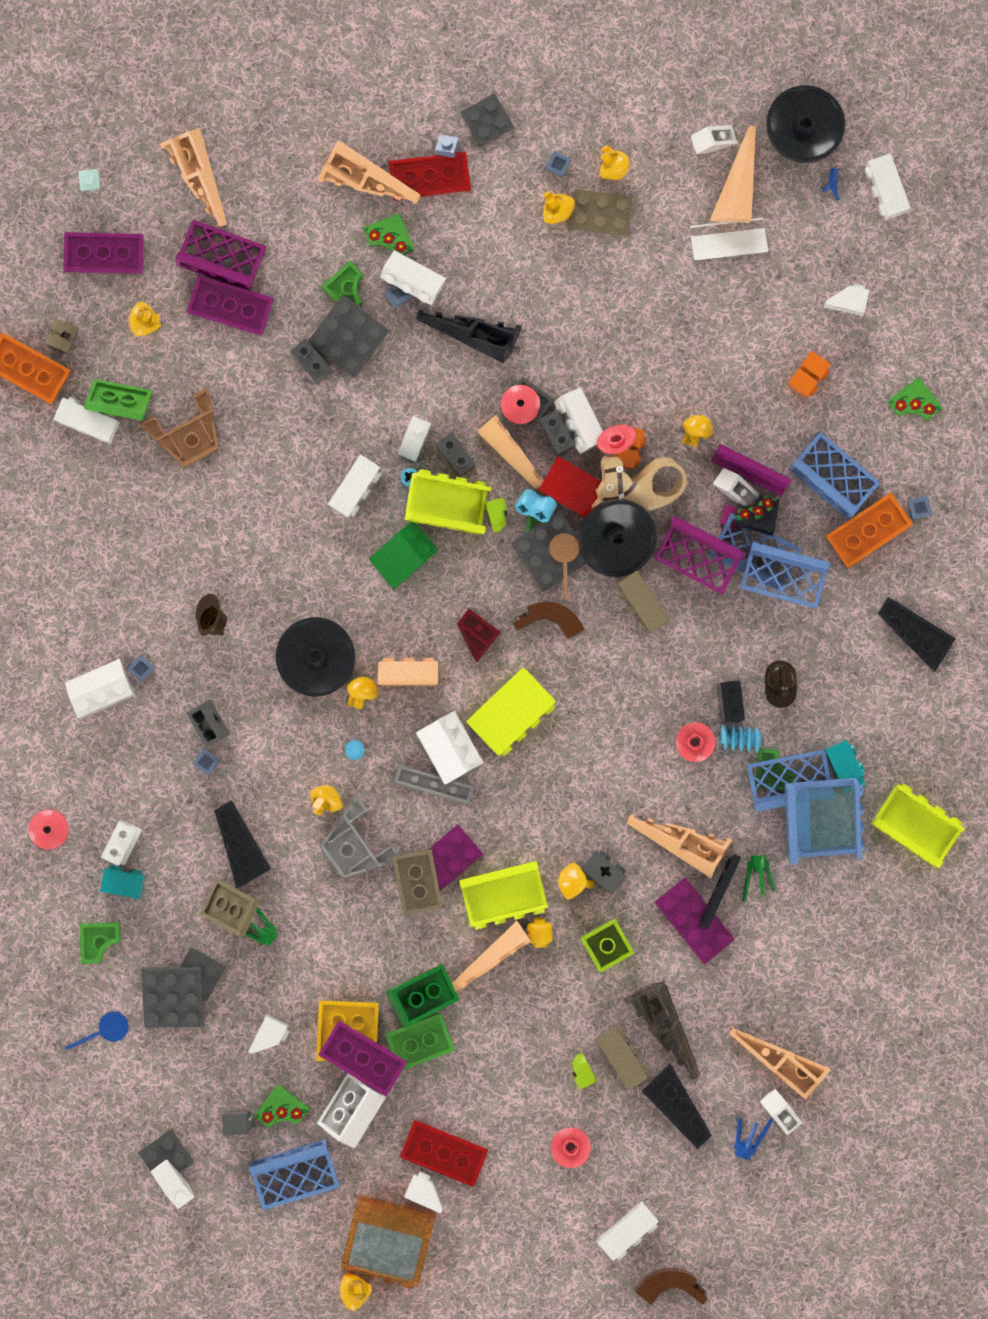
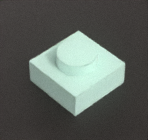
M98 169L79 171L81 192L101 190Z

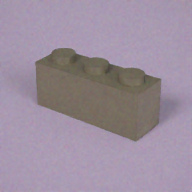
M638 570L617 584V593L622 599L626 598L629 603L627 606L633 616L637 614L641 620L638 624L644 632L648 631L650 634L670 621V618Z
M613 1026L595 1039L629 1091L648 1078L646 1073L649 1070L643 1061L639 1063L635 1056L638 1053L633 1045L628 1046L624 1039L627 1036L623 1029H617L616 1026Z

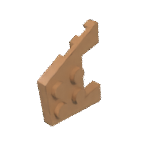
M208 388L192 396L201 415L169 432H164L156 416L140 423V426L184 468L219 450L211 396Z

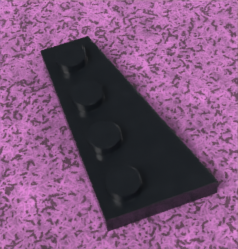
M887 597L877 613L933 672H936L956 638L890 597Z
M231 800L215 809V815L224 841L235 885L238 889L272 868L233 801Z
M669 1063L642 1092L699 1149L712 1135L672 1065Z

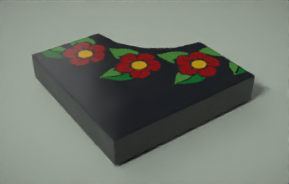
M760 495L755 504L739 506L735 526L773 536L780 500Z

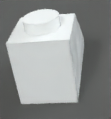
M732 125L708 126L691 135L696 154L710 153L738 144Z
M854 284L829 298L824 303V308L862 316L865 312L869 290L865 289L863 285Z
M413 416L404 435L398 455L416 462L432 427L431 423Z
M723 468L713 483L723 494L741 506L753 505L759 496V493L740 475Z
M267 1015L248 1052L253 1054L279 1045L281 1040L285 1042L290 1033L287 1030L289 1025Z
M776 1089L760 1101L786 1135H789L802 1124V1121Z
M165 1160L151 1171L165 1195L178 1209L194 1198L189 1183L168 1160Z
M419 1172V1174L414 1173L404 1197L441 1213L443 1206L435 1185L430 1180V1176L423 1172Z

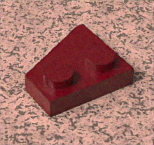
M469 608L457 623L475 661L479 662L500 634V631Z

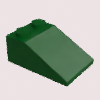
M410 522L373 554L369 561L394 590L439 553V550L416 522Z
M443 964L385 991L401 1027H408L459 1001V997Z

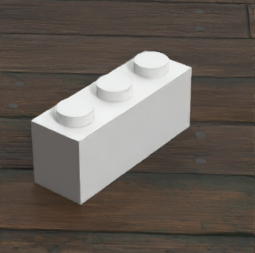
M891 153L868 161L865 174L873 183L871 189L874 197H878L880 203L878 209L881 216L884 215L887 220L908 213L911 208Z
M395 250L384 265L380 276L387 283L397 286L404 292L419 298L422 302L428 303L431 306L441 292L446 280L445 277Z
M578 388L568 392L555 400L556 410L561 415L579 453L582 454L598 447L597 440L603 430L582 389Z
M69 397L68 400L62 398L54 416L56 422L111 444L119 426V421L116 420L117 416L86 410L84 406L79 405V400Z
M360 454L328 505L348 519L351 515L354 517L360 509L358 504L361 499L366 500L371 490L369 487L371 484H376L381 477V468Z
M641 1201L597 1239V1243L612 1261L616 1258L620 1260L627 1254L626 1250L631 1245L635 1247L643 1240L641 1237L645 1233H652L658 1227L657 1223L659 1221L645 1203Z

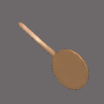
M561 533L552 539L549 549L551 556L556 561L563 563L564 599L568 600L567 563L577 557L579 546L574 536Z

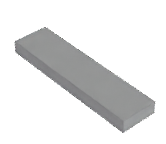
M401 764L398 765L393 782L470 805L475 788L473 785L456 780L444 784L439 775Z

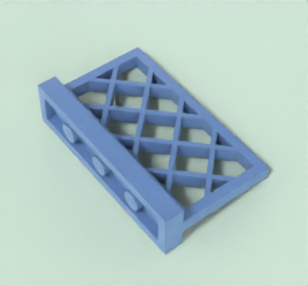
M821 432L789 468L793 474L848 520L880 484L877 479ZM819 439L826 444L827 451H817L816 442ZM827 454L828 464L818 465L817 455ZM831 454L841 456L842 464H832ZM805 455H814L815 465H807L802 459ZM842 467L843 477L833 478L832 468ZM846 467H854L857 476L847 477ZM819 468H829L830 478H822L819 475ZM861 479H868L874 485L870 489L862 490ZM847 480H857L858 490H848ZM834 481H844L845 491L836 490L834 488ZM859 493V503L856 506L849 501V494Z
M731 513L719 539L722 540L730 537L733 546L736 547L733 536L744 533L747 544L736 548L748 546L750 551L752 542L749 543L746 531H749V529L742 528V531L732 534L729 525L732 519L736 520V515ZM728 529L729 535L724 536ZM758 532L760 539L753 541L756 543L761 541L765 545L763 540L772 538L776 541L778 549L790 547L796 550L795 553L800 554L802 550L774 534L773 536L764 534L768 537L762 538V534ZM779 542L786 546L780 547ZM712 549L709 556H711L714 559H716L717 557L715 554V550ZM753 555L752 560H753V563H754V564H752V565H753V567H754L755 570H756V569L760 568V567L757 566L756 561H755V558H756V557H759V556H756V555L754 556V555ZM726 558L721 560V562L731 567L734 560ZM748 558L741 560L736 570L744 573ZM781 562L773 565L769 564L771 570L773 571L772 567L780 565ZM767 567L757 571L762 582L772 577L771 573L765 570L768 569ZM786 572L783 578L776 577L781 587L784 586L788 577ZM755 574L750 575V577L758 580ZM774 578L765 583L776 590L779 589Z
M752 542L740 588L817 609L830 562ZM753 555L761 557L765 565L755 570L751 563ZM765 558L771 559L772 561L767 563ZM778 561L781 562L784 570L774 575L769 564ZM767 566L772 577L762 582L757 571ZM797 566L800 567L804 575L793 580L788 570ZM786 571L791 582L781 587L776 577ZM814 571L822 573L820 582L812 585L807 575ZM755 574L760 584L755 587L746 586L747 577ZM805 577L811 587L800 592L795 582ZM774 578L779 589L774 592H768L764 584ZM791 584L794 585L798 592L792 598L787 597L783 591L784 588ZM812 589L816 595L814 604L806 602L802 594ZM781 591L783 595H779V594H775V593ZM798 596H800L801 599H802V601H801V600H798V599H795V598H797Z
M825 750L746 764L755 811L786 806L785 793L779 794L774 788L780 780L788 783L782 779L787 769L797 774L792 783H795L799 777L807 782L814 781L819 773L825 776L826 780H831ZM821 754L823 763L817 769L809 762L813 756ZM794 759H800L805 763L799 773L789 767ZM779 762L785 766L780 776L770 771L774 763ZM768 764H770V766L768 767V769L763 766V765H768ZM807 765L817 771L811 780L801 775ZM760 766L766 770L760 780L753 776L752 767ZM768 772L778 778L772 788L762 782ZM760 784L770 790L766 797L757 798L756 790ZM832 787L809 790V801L835 797Z
M326 1139L249 1162V1170L263 1210L340 1188ZM326 1155L328 1162L325 1168L314 1164L318 1157ZM304 1162L310 1165L305 1174L295 1169L298 1163ZM312 1167L322 1171L318 1180L307 1176ZM285 1168L290 1171L286 1180L276 1175L279 1169ZM265 1173L271 1176L267 1186L259 1182L257 1175ZM293 1173L303 1177L299 1186L289 1182ZM324 1174H327L333 1178L334 1184L326 1186L320 1181ZM274 1178L284 1183L279 1192L269 1187ZM305 1179L315 1183L312 1190L306 1191L301 1188ZM286 1185L296 1189L293 1196L287 1197L282 1194ZM267 1190L277 1195L273 1202L265 1203L264 1195Z

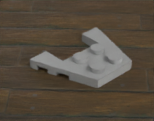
M358 796L354 798L320 845L342 878L392 864V857L399 855L394 846L391 845L377 856H374L357 832L352 822L368 811Z

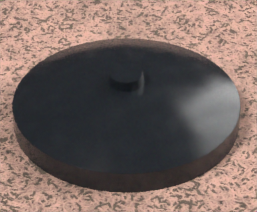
M800 85L785 90L773 101L767 114L766 131L772 146L783 157L798 163H815L830 156L839 146L845 131V116L840 104L830 93L819 87Z
M611 499L596 505L584 517L578 532V546L585 562L597 573L609 577H623L641 569L651 558L657 542L656 526L650 514L638 503L627 499Z
M320 617L305 618L292 624L281 636L276 649V665L283 681L294 691L311 697L326 696L339 690L349 680L355 666V649L348 633L334 621Z

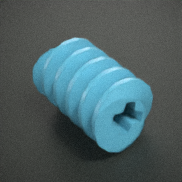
M722 724L719 746L723 743L724 749H727L728 745L731 744L732 750H735L736 746L739 745L740 751L747 746L748 752L754 747L755 752L758 753L761 745L762 731L759 734L758 729L754 728L751 733L750 728L746 727L743 732L741 726H738L735 731L734 725H730L727 730L726 724Z

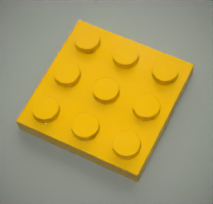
M319 1000L316 1061H327L318 1054L339 1020L377 1042L379 1003Z

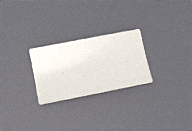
M754 218V219H751V221L764 220V219H763V218ZM730 221L729 223L719 222V223H711V224L693 225V226H690V228L704 227V226H712V225H721V224H730V223H738V222H731V221ZM765 228L691 236L694 260L768 252Z

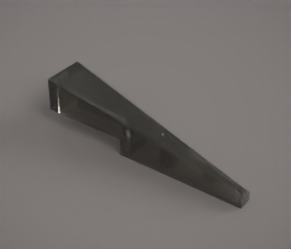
M665 981L650 984L625 997V1002L627 1004L631 1002L638 1010L635 1014L639 1018L643 1016L649 1023L648 1029L668 1052L672 1051L678 1058L677 1063L679 1066L684 1065L690 1072V1079H697L700 1072Z

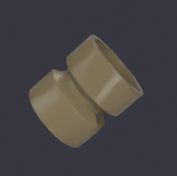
M54 319L50 328L52 334H48L44 345L61 353L68 354L72 346L70 340L75 338L78 328L62 320Z

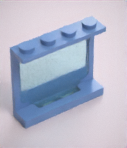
M857 778L785 783L787 855L790 865L798 864V858L855 853L858 860L862 859V852H865L864 840H861V834H864V823L860 820V815H864L863 803H860V797H863V787L859 785Z

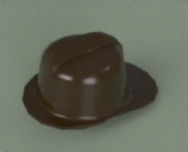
M214 594L203 596L196 608L198 631L202 636L208 634L224 635L227 616L220 609L219 600Z
M781 660L771 663L765 672L766 698L771 705L777 708H785L791 705L796 699L797 694L796 671L790 663Z

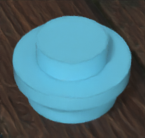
M352 740L347 743L345 753L348 758L358 760L363 757L365 747L360 741Z

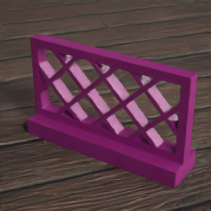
M192 220L181 250L176 256V266L251 291L254 278L267 247ZM195 227L203 229L206 235L195 239L193 231ZM216 234L222 236L224 242L213 245L210 237ZM208 239L211 247L201 251L197 242ZM234 241L240 242L242 248L232 252L229 243ZM196 245L197 253L193 255L185 253L188 246ZM226 245L229 254L219 257L216 249ZM252 248L259 249V255L251 259L247 250ZM214 251L217 259L207 261L203 254ZM245 252L248 260L238 264L234 256ZM232 257L235 266L230 268L224 267L221 261ZM250 264L253 270L249 276L243 274L240 268Z
M719 444L711 460L712 463L734 472L782 497L792 481L790 478L722 444Z
M674 516L670 522L672 525L654 559L723 595L740 561L744 559L747 553ZM675 530L681 532L683 541L673 543L672 535ZM698 541L700 550L690 553L687 542ZM684 544L687 554L677 557L675 546ZM672 549L673 559L665 560L661 558L665 550ZM709 549L715 550L717 558L707 561L704 551ZM701 552L704 563L694 566L692 555ZM688 557L691 567L682 569L679 560ZM726 558L734 560L731 568L724 570L721 560ZM718 561L721 572L711 575L708 564ZM705 566L708 576L703 578L697 577L695 569ZM722 575L724 582L721 588L714 586L713 577Z

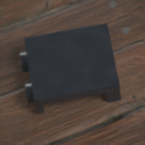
M738 680L718 683L716 686L721 724L741 722L745 719L741 682Z

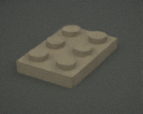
M574 189L573 199H575V208L571 214L569 229L628 236L633 197Z
M432 849L393 856L403 916L443 908Z
M216 878L200 915L244 938L260 901Z

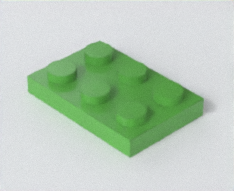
M94 379L86 398L84 409L143 421L152 397V390Z
M442 1013L385 1034L391 1051L407 1061L403 1070L455 1051Z

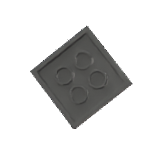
M342 295L308 342L355 378L390 330L345 295Z
M561 510L552 515L548 522L540 523L511 542L543 592L563 580V563L556 561L550 554L549 547L552 539L558 534L567 533L574 536L578 541V536ZM580 550L577 557L567 563V576L587 564Z
M143 967L141 969L144 1028L204 1027L202 967Z

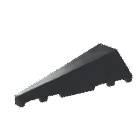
M423 310L417 312V320L503 364L510 357L522 328L521 325L517 324L515 328L504 327V322L492 325L485 322L484 319L455 315L454 319L445 318L439 312L436 313V316L426 314Z

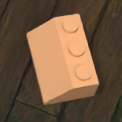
M383 658V662H378V686H438V661H434V658H422V661H414V658H403V662H395V658Z

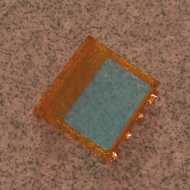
M359 1194L340 1268H344L343 1271L350 1274H355V1272L363 1273L364 1277L375 1279V1276L383 1278V1282L394 1284V1281L402 1283L403 1287L413 1289L414 1286L418 1287L436 1213Z

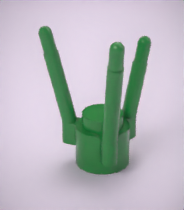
M766 855L750 856L751 861L747 862L743 902L747 898L752 868L753 872L759 873L761 895L765 894L763 878L765 870L771 890H775L769 868V860H766Z
M258 907L256 912L267 927L264 926L261 929L251 921L250 926L259 932L258 936L248 931L245 935L256 940L261 945L269 946L278 934L274 932L276 928Z

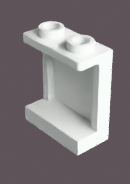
M119 821L101 858L117 866L120 864L125 865L142 829L126 821Z

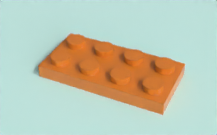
M2 332L0 335V377L53 405L72 371Z
M890 492L826 535L825 538L846 569H848L913 524Z

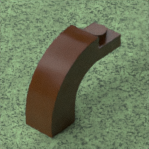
M539 602L527 606L530 614L523 613L516 617V622H514V626L518 631L537 620L546 619L553 621L561 628L567 640L585 630L579 618L570 609L554 602Z
M662 1268L651 1272L635 1288V1292L651 1305L663 1291L669 1288H679L686 1291L702 1305L708 1299L705 1295L706 1290L699 1284L693 1285L697 1280L696 1276L679 1268Z

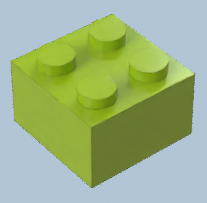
M615 918L580 936L582 943L600 973L635 954Z

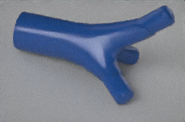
M831 168L829 182L822 191L825 193L831 188L834 197L838 201L840 200L837 191L838 169Z

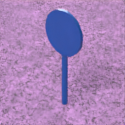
M119 1012L106 1013L100 1019L98 1032L66 1046L65 1049L69 1050L99 1035H102L108 1041H119L128 1032V1021Z

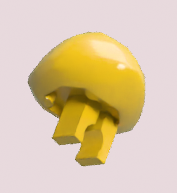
M609 145L603 147L602 151L604 154L600 157L603 163L599 171L601 178L606 180H620L624 178L630 167L628 156L621 151H614Z
M550 191L543 194L546 199L543 209L544 222L558 224L566 221L571 216L575 208V199L564 194H552Z
M138 302L129 314L131 332L135 336H145L161 327L160 314H156L146 303Z
M705 415L691 416L682 423V428L685 432L683 444L697 447L700 437L709 439L714 434L713 425Z
M358 677L347 684V691L349 693L347 705L354 706V708L362 709L364 699L374 700L379 695L377 685L368 677Z
M322 785L312 789L309 793L313 803L312 808L315 809L313 812L319 816L322 815L325 809L335 812L343 807L339 793L332 786Z
M575 862L567 865L558 878L559 889L567 900L575 898L585 888H594L595 881L587 880L583 870Z
M348 1272L343 1276L340 1284V1298L346 1308L355 1311L365 1303L373 1289L371 1284H368L364 1279Z

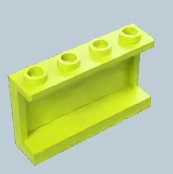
M419 470L417 473H412L405 513L406 521L476 535L485 534L486 526H482L487 492H490L492 487L486 486V483L481 481H474V484L467 482L468 479L456 477V480L449 479L450 475L438 473L437 476L431 475V471Z
M523 667L478 709L466 723L498 757L501 754L505 756L513 749L510 745L515 740L519 743L527 735L525 731L529 727L534 729L541 722L539 718L544 713L548 715L556 708L553 705L556 701Z
M896 784L870 824L935 868H940L943 864L942 860L960 833L965 830L961 826L963 823L955 817L951 819L945 815L946 811L936 805L934 808L929 805V800L919 794L917 797L911 793L913 789L906 784Z
M537 861L459 880L470 926H475L476 930L487 927L486 923L494 921L495 925L505 923L506 918L514 917V920L525 918V913L533 912V915L544 913L545 908H548Z

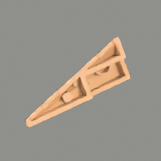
M756 126L748 127L710 218L711 222L729 223L731 221L750 223Z
M200 128L161 143L160 147L162 149L166 148L172 156L170 158L172 164L177 163L180 167L182 178L196 198L202 199L206 204V212L208 214L212 213L218 222L216 224L217 228L226 225L227 221Z
M339 140L318 178L320 182L326 180L334 182L337 186L354 187V190L380 196L385 194L393 196L397 200L402 198L413 201L414 204H417L421 196Z
M497 415L492 417L477 431V435L540 495L547 496L538 491L543 479L536 473L535 468L510 436L508 430L500 423Z
M632 814L627 822L628 825L710 878L714 876L720 867L732 842L730 838L722 841L714 839V834L709 833L706 837L695 833L696 830L665 823L664 826L653 824L654 820L648 819L647 822L641 821Z
M517 920L452 982L456 992L531 942Z
M734 1028L729 1033L805 1100L830 1072L828 1067Z

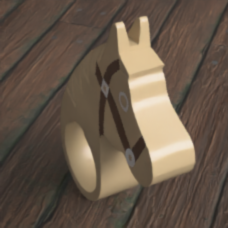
M606 454L601 460L602 481L598 489H595L598 499L594 502L592 508L611 499L634 501L646 511L663 507L683 493L687 484L686 473L675 460L662 457L655 459L636 476L630 478L623 470V462L616 454ZM665 466L677 468L679 478L677 484L671 490L665 492L653 491L652 479L657 470Z

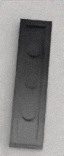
M734 854L728 858L697 925L698 928L702 930L709 929L741 859L740 856Z

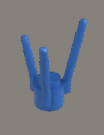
M738 1118L736 1142L734 1148L737 1149L735 1155L750 1160L751 1156L755 1155L756 1149L770 1128L773 1119H769L753 1145L751 1142L758 1123H754L748 1140H742L740 1143L742 1118Z

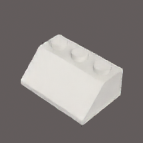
M120 659L65 683L71 704L79 719L135 696V692Z
M455 711L416 732L444 784L483 764L481 757Z
M347 1073L317 1124L339 1142L355 1148L386 1096Z

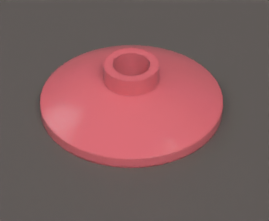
M515 385L503 394L501 410L510 422L526 424L538 415L540 399L532 388L526 385ZM517 401H524V406L519 407Z
M627 425L612 426L603 431L598 437V448L607 454L623 452L634 443L636 433L632 427Z
M692 722L683 726L677 733L676 748L684 759L691 762H700L712 754L715 748V737L711 729L705 724ZM696 738L698 740L697 746L691 744L692 739Z
M43 810L37 813L29 824L31 840L42 849H55L62 845L68 836L69 828L65 817L54 810ZM46 826L51 828V832L48 834L44 831Z
M569 1127L560 1130L551 1142L552 1156L563 1167L575 1168L586 1162L591 1152L589 1138L583 1131L577 1128ZM569 1143L574 1144L573 1150L567 1149Z

